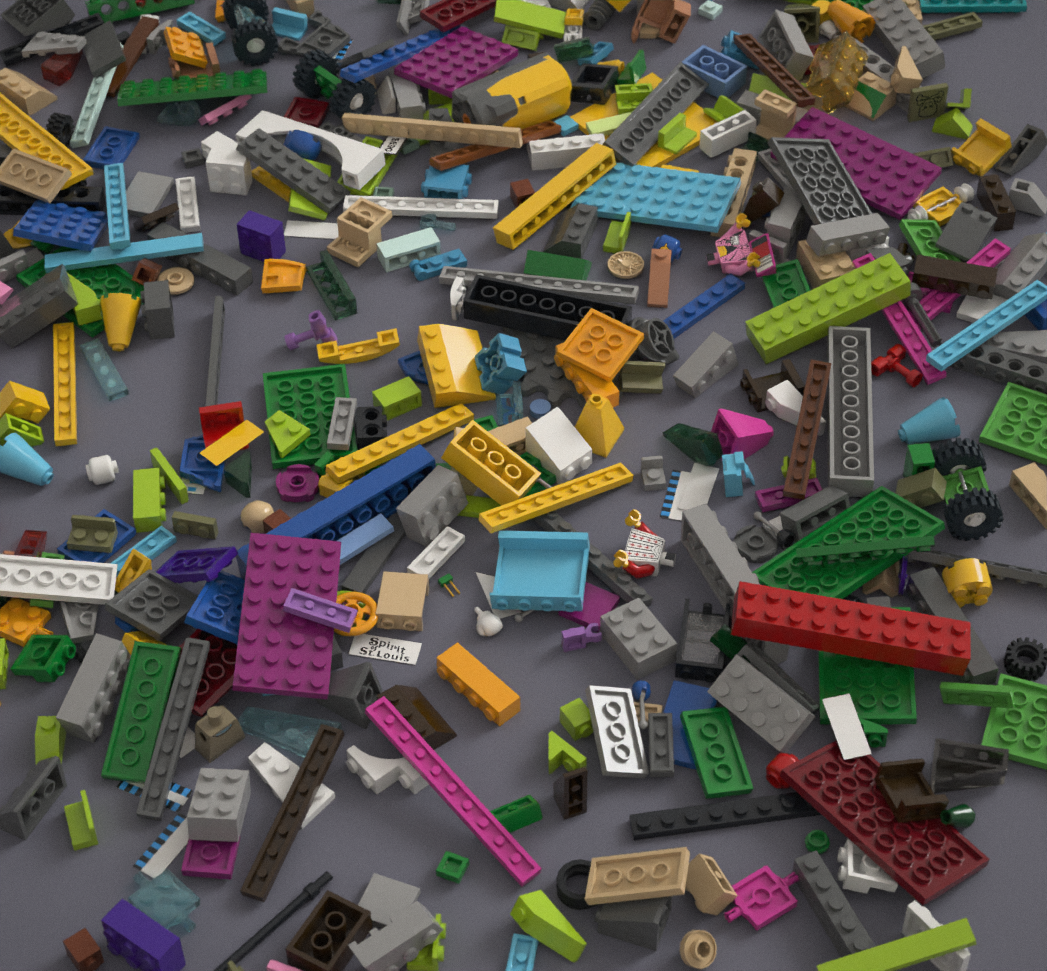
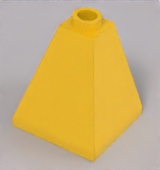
M599 394L591 395L575 425L576 430L592 448V453L605 458L624 431V426L610 401Z

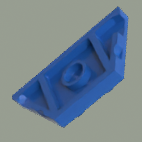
M203 434L198 437L185 439L179 470L180 477L221 492L226 460L216 466L200 454L205 449Z

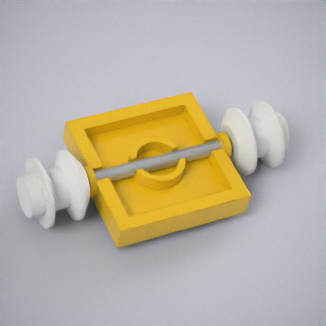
M964 183L961 187H955L954 194H952L944 186L920 197L913 205L915 209L908 211L907 219L936 220L940 227L949 222L961 202L967 203V201L970 202L974 199V189Z

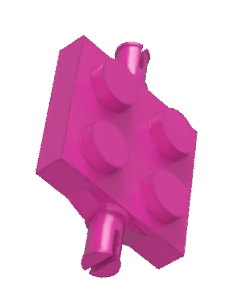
M766 865L732 885L737 894V897L732 901L735 907L724 913L725 919H728V922L731 923L736 918L743 916L758 931L797 907L798 901L790 893L788 887L799 881L798 875L792 872L786 877L780 878Z

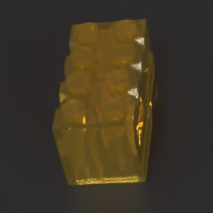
M847 31L818 46L809 67L812 73L805 88L812 95L826 96L823 98L821 107L827 114L851 103L854 89L858 85V78L861 77L863 66L866 65L869 58L867 53L862 50Z

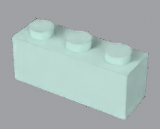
M432 227L377 243V256L386 272L409 266L412 260L421 261L441 254L440 240Z

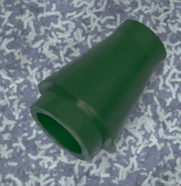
M960 804L948 810H943L940 814V819L945 825L965 829L974 823L975 812L968 805Z

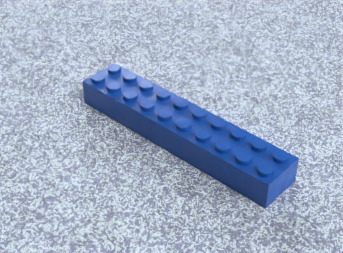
M419 444L395 459H391L388 463L371 471L359 480H355L352 484L335 492L323 501L316 503L311 508L297 514L266 534L337 541L380 513L387 519L397 512L396 508L436 468L435 459ZM249 544L237 550L239 554L236 556L240 576L244 580L246 577Z

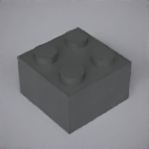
M168 280L144 282V291H141V301L145 305H141L142 317L147 318V320H144L145 332H149L151 340L175 337L174 312Z

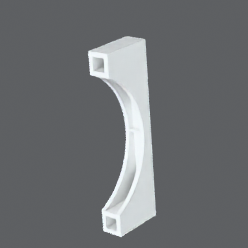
M263 110L236 133L237 143H240L260 128L284 144L288 131L290 133H293L294 130L305 131L314 136L313 140L316 143L319 140L322 145L321 151L330 154L340 162L344 185L358 190L386 165L383 149Z

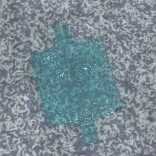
M167 869L151 880H148L141 872H138V875H134L133 880L141 888L128 897L131 905L166 929L177 924H181L188 932L195 929L196 923L188 915L200 905V898L171 871Z

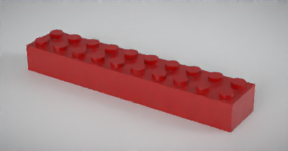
M739 581L735 593L731 635L960 676L964 675L971 660L970 622L742 581Z

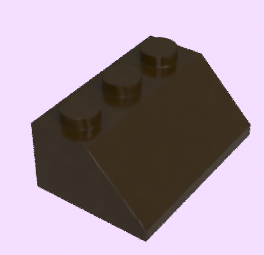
M395 685L376 696L377 700L385 696L433 750L457 737L454 730L418 688Z

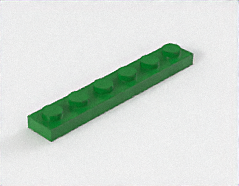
M934 536L861 542L797 548L796 554L797 558L802 559L803 563L816 562V558L825 557V561L839 560L841 555H848V559L861 558L863 553H871L872 557L885 555L884 551H894V554L908 553L907 549H917V552L931 551L930 547H935Z

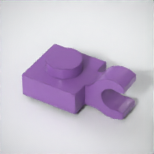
M598 623L589 624L586 630L582 626L562 631L563 651L568 652L586 648V643L601 641L602 633H593L598 631Z

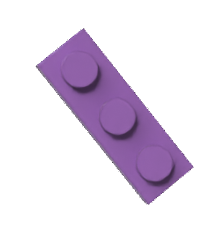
M291 588L283 605V611L347 633L350 632L358 611L357 609Z

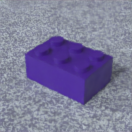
M123 898L101 919L104 929L103 934L108 943L107 948L115 956L121 955L132 968H139L142 971H181L186 965L180 938Z

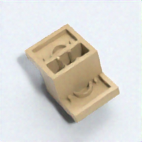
M360 197L337 218L339 236L327 246V253L359 267L377 251V243L382 242L381 227L392 218V211Z

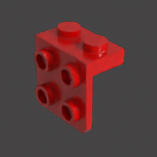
M241 401L199 407L205 449L244 422ZM249 443L240 450L248 449Z

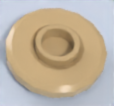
M622 251L615 253L609 258L608 270L615 277L630 279L642 273L644 261L636 253Z
M182 267L166 269L157 278V281L168 280L171 295L185 293L194 285V275L190 270Z

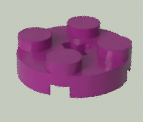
M296 464L287 467V471L282 474L280 472L276 477V489L280 499L284 502L312 501L319 490V476L316 472L311 471V467L307 465ZM297 481L301 482L300 485H294Z

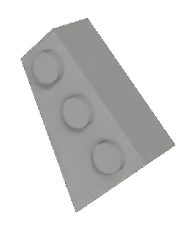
M713 331L673 375L676 385L694 398L699 396L739 365L733 344Z
M415 901L390 918L392 923L379 931L375 927L369 931L371 935L369 938L359 944L354 941L348 945L365 969L368 971H399L407 962L414 960L418 956L419 951L427 944L433 943L438 938V934L443 929L424 905Z

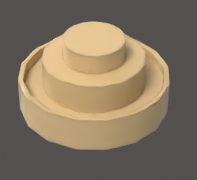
M692 930L683 936L680 943V955L686 965L691 968L703 969L708 967L715 959L717 946L715 939L710 933L703 930Z

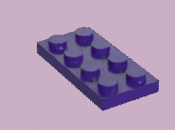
M235 546L177 551L155 572L178 584L184 582L195 583L198 581L210 582L218 577V573L223 568L231 565L232 559L239 553Z

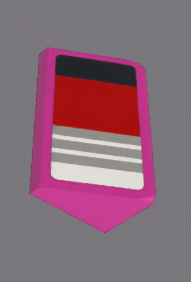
M766 233L749 242L751 253L755 252L760 256L757 259L760 261V266L754 267L756 277L776 274V264L769 234Z

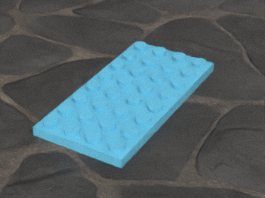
M616 163L612 169L580 194L570 208L578 203L598 207V217L624 220L626 213L631 212L632 222L718 233L740 188L741 178Z

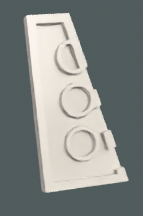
M264 742L248 757V760L261 779L270 786L276 798H279L283 803L300 767ZM321 783L300 827L301 829L335 799V792Z

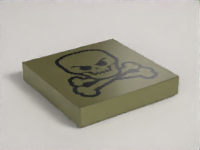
M947 83L911 89L907 114L908 121H920L943 115L949 87Z

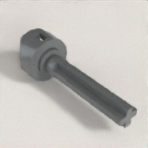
M911 282V296L901 301L906 309L909 308L931 346H940L942 338L920 304L923 293L918 284Z

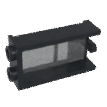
M685 598L675 677L686 680L715 682L723 672L725 654L709 640L724 624L729 627L731 604L726 603L725 615L712 613V604L708 602L703 604V612L690 611V599Z

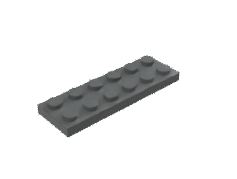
M260 128L237 145V151L327 214L345 200V195L350 194V191Z

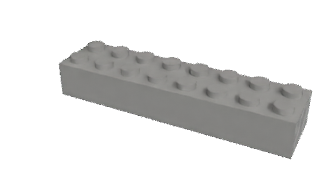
M707 503L682 511L681 542L724 610H726V603L731 604L730 619L732 621L734 597L739 581L759 584L757 575L749 569L746 558L741 557L736 543L732 542L728 537L726 528L718 522L715 511H711ZM742 637L747 643L754 642L776 664L787 660L790 645Z

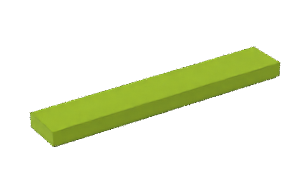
M964 918L817 965V970L895 971L976 945V939L968 919Z

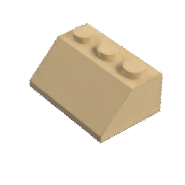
M7 68L0 70V93L28 116L57 100V96L25 75Z

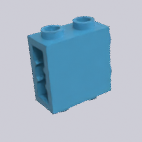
M430 165L429 169L425 171V181H422L421 192L424 193V198L464 199V197H467L468 185H471L472 182L469 165H458L442 171Z

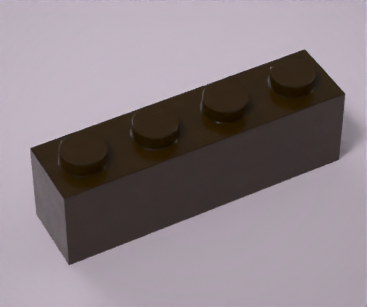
M917 254L912 283L918 284L920 288L992 300L998 268Z

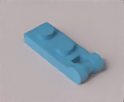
M456 249L421 261L412 260L409 263V268L412 272H415L414 275L418 281H423L440 275L444 266L466 267L467 259L460 249Z

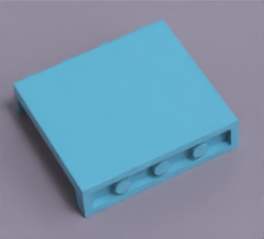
M499 531L498 540L500 547L493 593L490 592L489 595L492 609L567 612L583 610L590 550L588 533Z

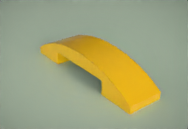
M397 328L377 332L378 338L341 346L337 345V341L316 344L319 362L350 364L368 361L385 355L400 346Z

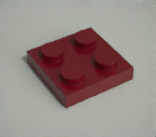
M294 97L284 117L318 128L328 113L330 104L325 101Z

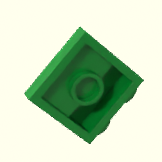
M32 635L10 670L14 675L33 676L37 682H55L59 676L64 674L65 665L69 659L75 656L76 646L68 635Z

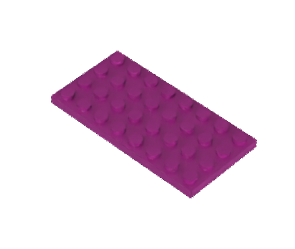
M811 107L784 137L829 139L866 204L899 220L907 214L942 171L941 167L814 107ZM771 151L770 157L777 160L775 155Z
M260 533L250 534L232 691L328 700L334 628L283 611V605L291 588L336 602L341 542Z

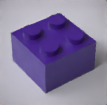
M249 210L236 224L240 254L264 262V259H280L286 252L283 222Z

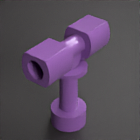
M320 310L309 314L311 330L295 335L293 332L285 335V342L290 350L299 348L300 342L313 337L315 340L321 339L323 343L337 341V336L332 328H327L326 319Z

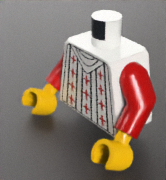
M631 510L628 513L629 516L625 518V523L628 526L634 525L635 528L631 529L625 551L618 550L614 554L616 558L613 561L614 566L617 568L622 566V571L625 574L632 575L636 579L657 576L661 565L674 567L676 554L665 552V540L652 532L643 522H639L641 519L639 511Z

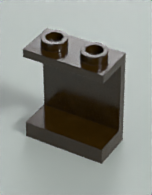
M790 359L782 360L781 372L752 379L748 370L744 369L742 379H740L741 388L743 391H746L750 405L754 406L757 413L769 410L765 404L767 390L786 380L802 396L805 390V385Z

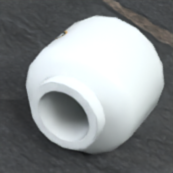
M109 455L91 458L89 464L86 465L88 479L96 485L113 482L115 480V473H119L116 460L112 461Z

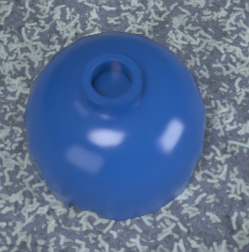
M294 130L293 133L288 131L283 144L300 157L312 161L318 158L322 149L319 140L316 143L313 140V135L301 130Z

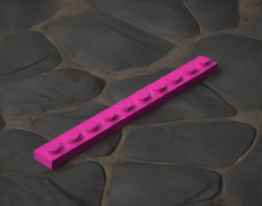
M385 696L365 709V714L521 887L541 873L542 868Z

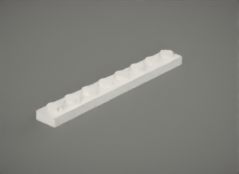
M345 195L343 212H345L362 197L392 211V216L497 219L498 200Z

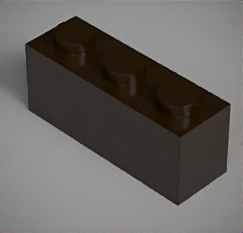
M999 175L979 176L976 195L984 211L997 217L993 228L994 232L1012 230L1016 210Z

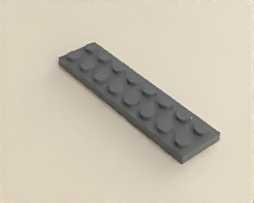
M679 62L604 141L603 146L613 149L614 156L624 164L629 166L636 165L658 141V131L679 113L683 114L709 84Z

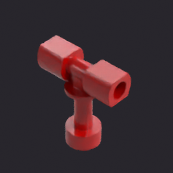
M896 344L887 350V356H879L871 361V374L876 377L886 370L891 373L897 371L906 377L905 382L913 388L923 378V374L918 370L913 369L910 371L900 364L906 355V349L900 344Z

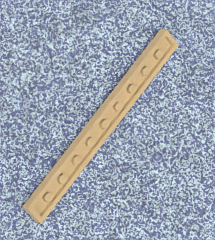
M344 113L342 116L344 128L355 134L521 148L523 144L520 128Z

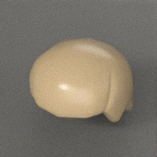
M256 500L248 503L242 509L241 521L244 527H248L252 533H264L263 519L274 513V510L267 502Z

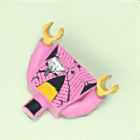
M743 213L738 214L736 223L720 239L715 241L716 252L706 255L708 266L720 263L723 274H733L739 277L749 271H754V267L760 266V261L757 260L760 256L755 252L751 253L745 230H742V227L746 228L750 225V221L746 219L747 215Z

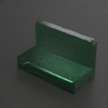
M589 36L554 44L559 63L594 55V43H591Z

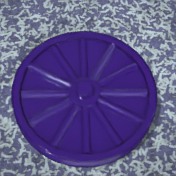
M903 556L901 570L898 573V596L900 594L903 596L905 579L908 576L906 574L908 556L906 558Z

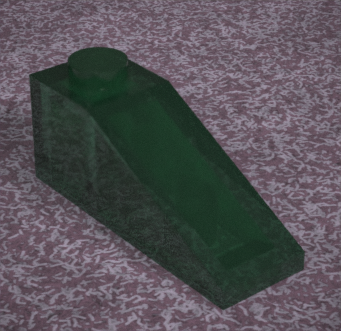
M677 423L662 432L666 439L696 463L711 466L724 455L717 433Z

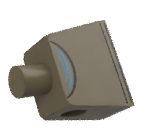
M224 706L209 708L207 715L195 724V749L209 763L245 738L237 718Z

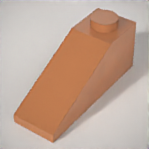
M652 249L647 307L667 308L672 250Z

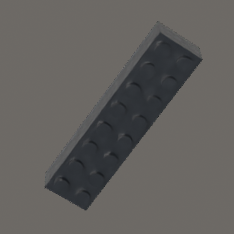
M476 274L463 300L464 319L566 340L591 308L626 325L632 320L631 306Z

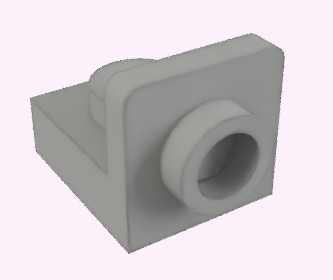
M642 457L640 472L644 491L666 489L663 457Z

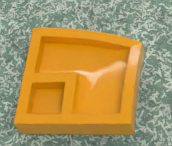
M264 259L261 284L262 293L302 291L303 280L307 271L306 264L283 259Z

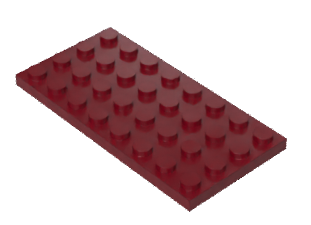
M837 740L787 766L780 773V777L922 906L986 867L990 860L954 827L943 824L940 818L898 823L874 780L880 763L871 755L844 760Z

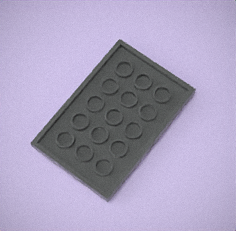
M771 137L767 142L814 225L872 214L829 139Z

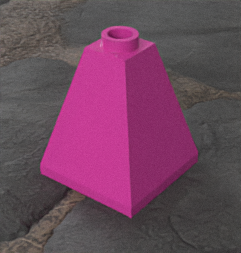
M718 409L708 442L721 461L722 455L742 451L744 459L768 445L774 432L772 426L768 425L765 420L726 409Z

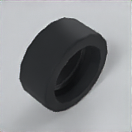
M583 859L572 860L564 864L558 871L556 878L557 894L561 902L569 908L584 910L595 906L587 904L585 894L572 893L565 885L566 881L573 876L584 875L589 877L591 861Z

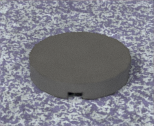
M748 525L741 528L736 533L734 539L741 557H745L748 562L763 563L776 555L778 542L777 536L772 530L765 526H761V528L755 527L756 525Z

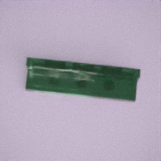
M328 250L321 251V262L306 267L308 275L334 320L357 314L355 296ZM324 270L322 275L314 273V271ZM323 281L331 283L329 287L322 286L321 284ZM330 294L338 295L336 300L328 297ZM337 306L346 308V310L336 312L335 309Z

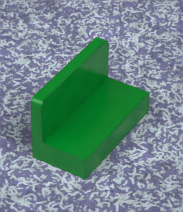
M639 50L633 60L628 62L617 78L618 85L637 84L646 70L643 50Z

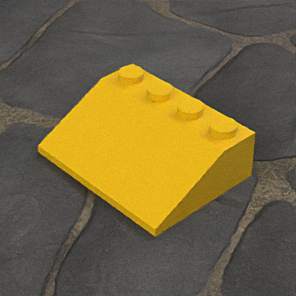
M444 324L419 326L417 342L434 408L496 399L495 393L482 390L479 378L482 371L477 370L474 357L482 349L478 330Z

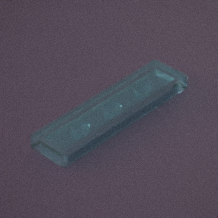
M99 338L79 345L83 356L108 400L112 401L129 395L128 388Z

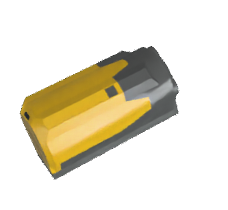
M544 52L453 90L452 119L456 123L520 129L536 125L567 112L570 107L571 80L564 67Z

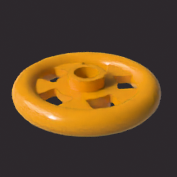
M346 592L337 596L336 603L342 604L347 602L345 606L357 609L358 611L353 623L357 624L356 627H352L349 633L334 628L335 633L343 636H358L368 632L375 626L379 617L376 615L377 603L373 598L360 592ZM362 602L366 605L361 608L357 603ZM363 614L370 615L367 621L362 620Z

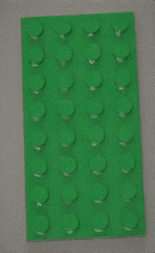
M262 69L251 70V73L234 71L233 74L226 75V72L215 73V76L199 74L195 78L184 75L179 76V79L172 80L171 77H163L161 81L144 79L139 83L129 80L121 84L117 102L118 106L267 93V74Z
M880 486L752 573L757 575L760 585L843 599L915 549H907L908 553L894 554V551H884L885 555L874 557L871 556V553H863L861 558L848 559V555H841L839 560L825 561V557L816 558V562L803 563L802 559L797 558V548L935 536L945 529L944 521L889 489Z

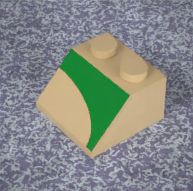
M868 71L857 79L844 102V106L874 121L895 105L897 93L889 81Z

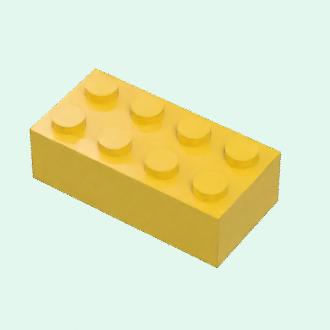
M474 420L449 443L441 459L501 506L523 498L541 474Z

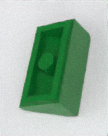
M531 795L490 811L509 833L543 818L539 803Z

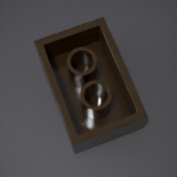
M327 890L286 947L288 965L303 971H343L354 955L348 945L354 941L357 944L364 941L369 931L373 928L371 911Z

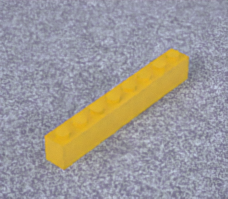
M595 143L493 227L496 242L512 250L518 247L616 165L613 149Z

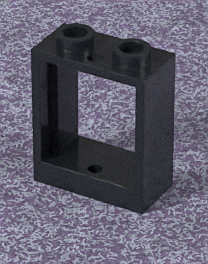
M583 63L571 81L570 101L605 105L615 90V85H618V66ZM586 81H597V82H603V83H602V84H590V83H586Z

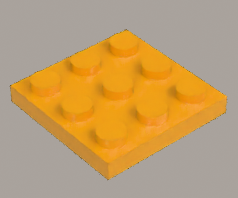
M591 308L558 349L557 356L611 382L644 340V333Z

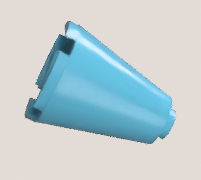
M942 397L902 423L900 430H898V435L902 442L905 441L909 445L957 438L961 432L959 424L955 426V418L957 416L948 399Z
M11 433L6 436L4 440L7 442L4 446L0 445V473L39 486L49 484L54 477L53 468L20 435Z

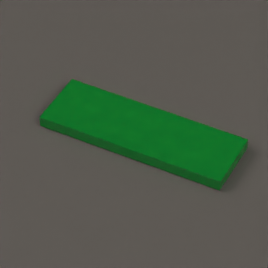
M139 641L134 642L101 773L102 778L145 784L182 650L180 647Z

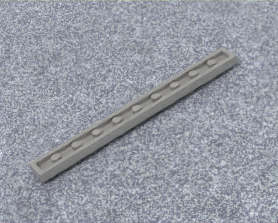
M444 266L439 276L440 284L450 286L453 285L456 277L464 278V286L470 288L476 274L623 304H635L639 294V286L450 266Z

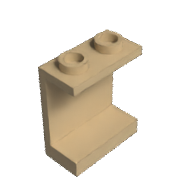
M764 90L755 98L754 105L761 108L760 124L756 127L755 136L765 141H769L771 137L784 138L795 126L797 103L767 90Z
M383 571L376 615L379 617L377 628L407 631L423 630L422 613L425 596H428L429 578L427 574Z

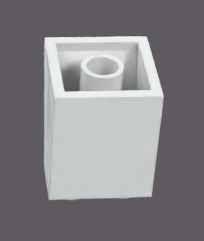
M558 407L525 428L526 452L540 459L541 466L556 475L558 484L571 480L583 469H587L592 464V448Z

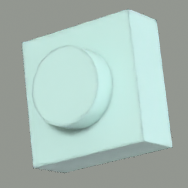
M707 0L698 8V14L714 20L722 13L723 6Z

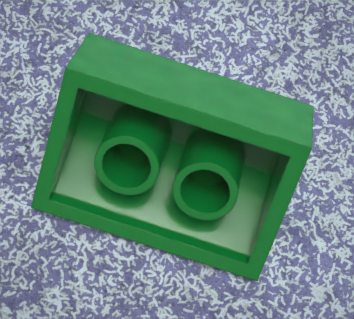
M527 250L524 274L586 281L592 262L580 258Z

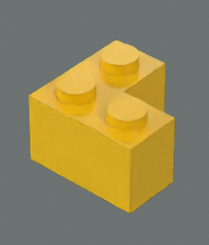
M9 380L0 392V419L7 413L39 424L50 410L44 393Z

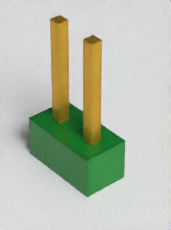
M450 573L438 579L440 587H445L452 597L454 595L447 587L448 584H451L457 593L460 594L453 584V577Z

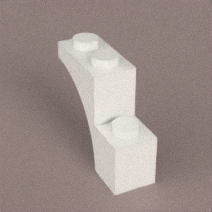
M355 745L346 750V764L352 773H357L361 777L364 786L367 789L371 788L376 794L398 780L404 788H409L414 794L429 785L405 757L399 759L377 758L362 752Z

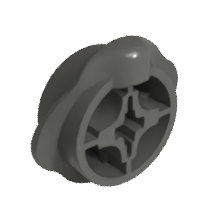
M636 317L628 322V326L644 333V340L636 349L637 354L645 362L671 364L679 359V354L674 347L672 332L664 321L659 318L647 320L642 317Z

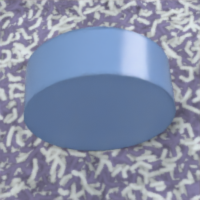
M536 399L530 404V414L536 419H540L551 411V405L547 400Z

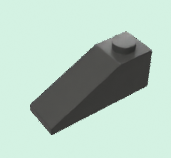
M1027 124L995 169L1012 176L1035 160L1047 146V138L1044 131Z

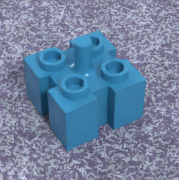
M498 333L489 342L490 347H484L474 357L477 370L482 371V374L479 376L482 390L503 395L512 386L513 380L518 381L527 370L524 359L520 358L522 351L519 339Z

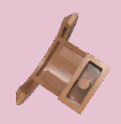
M644 0L631 31L632 42L635 44L642 22L658 28L660 38L675 44L691 15V4L682 0Z

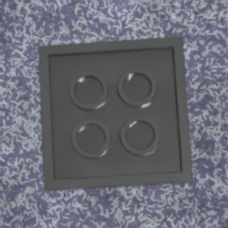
M148 569L106 602L105 610L160 641L186 619L198 596Z

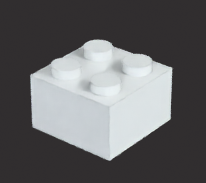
M211 148L206 160L210 192L247 195L252 183L250 159L237 150Z

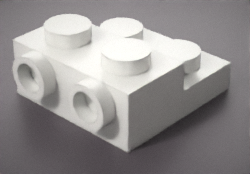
M847 838L844 848L840 847L837 861L842 863L838 871V881H842L843 889L866 894L870 887L895 892L898 883Z

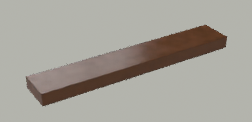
M146 16L141 17L123 47L126 61L116 66L106 96L115 98L121 84L124 83L145 49L148 36L159 26L158 19Z

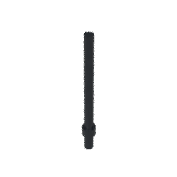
M326 871L314 883L310 882L307 884L298 897L214 971H227V962L231 960L236 965L309 899L313 900L320 894V890L333 879L332 875Z

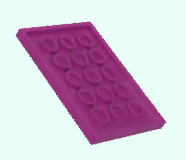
M461 26L394 68V75L452 98L453 90L486 77L517 57L518 49Z

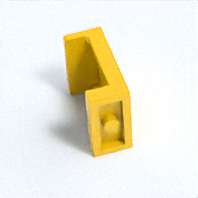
M980 118L976 122L977 130L958 149L953 147L951 154L955 164L967 168L973 175L984 176L1012 146L1010 135Z

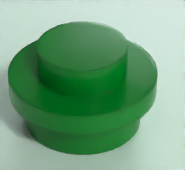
M813 830L805 837V847L808 851L814 852L817 850L819 854H822L828 850L830 840L822 830Z

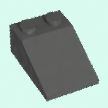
M961 202L940 235L935 247L968 262L981 250L989 239L997 217L992 216L989 212H983L971 204Z

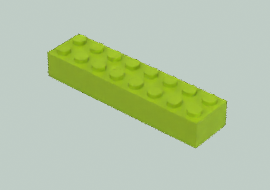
M888 253L745 321L747 337L765 364L771 363L827 336L829 326L846 327L911 296V281L891 253Z

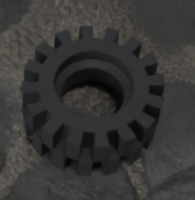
M53 113L48 119L49 123L46 124V131L68 147L74 133V121L70 115Z
M1025 637L1024 641H1022V638H1017V642L1013 640L1007 646L1004 668H1006L1008 674L1012 672L1011 676L1013 677L1019 676L1020 679L1026 678L1028 681H1031L1033 678L1036 681L1039 676H1043L1046 670L1047 649H1043L1044 645L1042 643L1037 645V640L1035 639L1030 642L1027 637ZM1027 656L1033 659L1034 662L1025 663L1020 661L1017 657Z

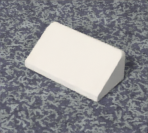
M386 76L377 91L382 114L396 113L394 90L390 77Z

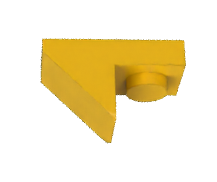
M132 549L116 578L115 591L119 593L148 569L152 570L151 559L136 549Z

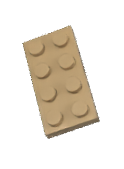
M14 148L0 165L1 185L47 203L52 202L72 175L67 168Z
M687 847L592 858L585 900L588 905L684 895L690 852Z

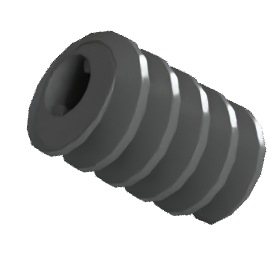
M595 0L584 14L585 25L591 30H600L616 8L607 0Z

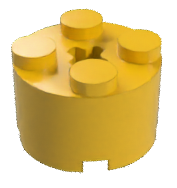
M968 558L953 562L954 567L949 570L948 566L942 571L943 582L947 587L948 593L953 596L960 608L965 604L974 603L976 606H981L988 602L987 598L992 594L993 588L985 562L981 564L979 559Z

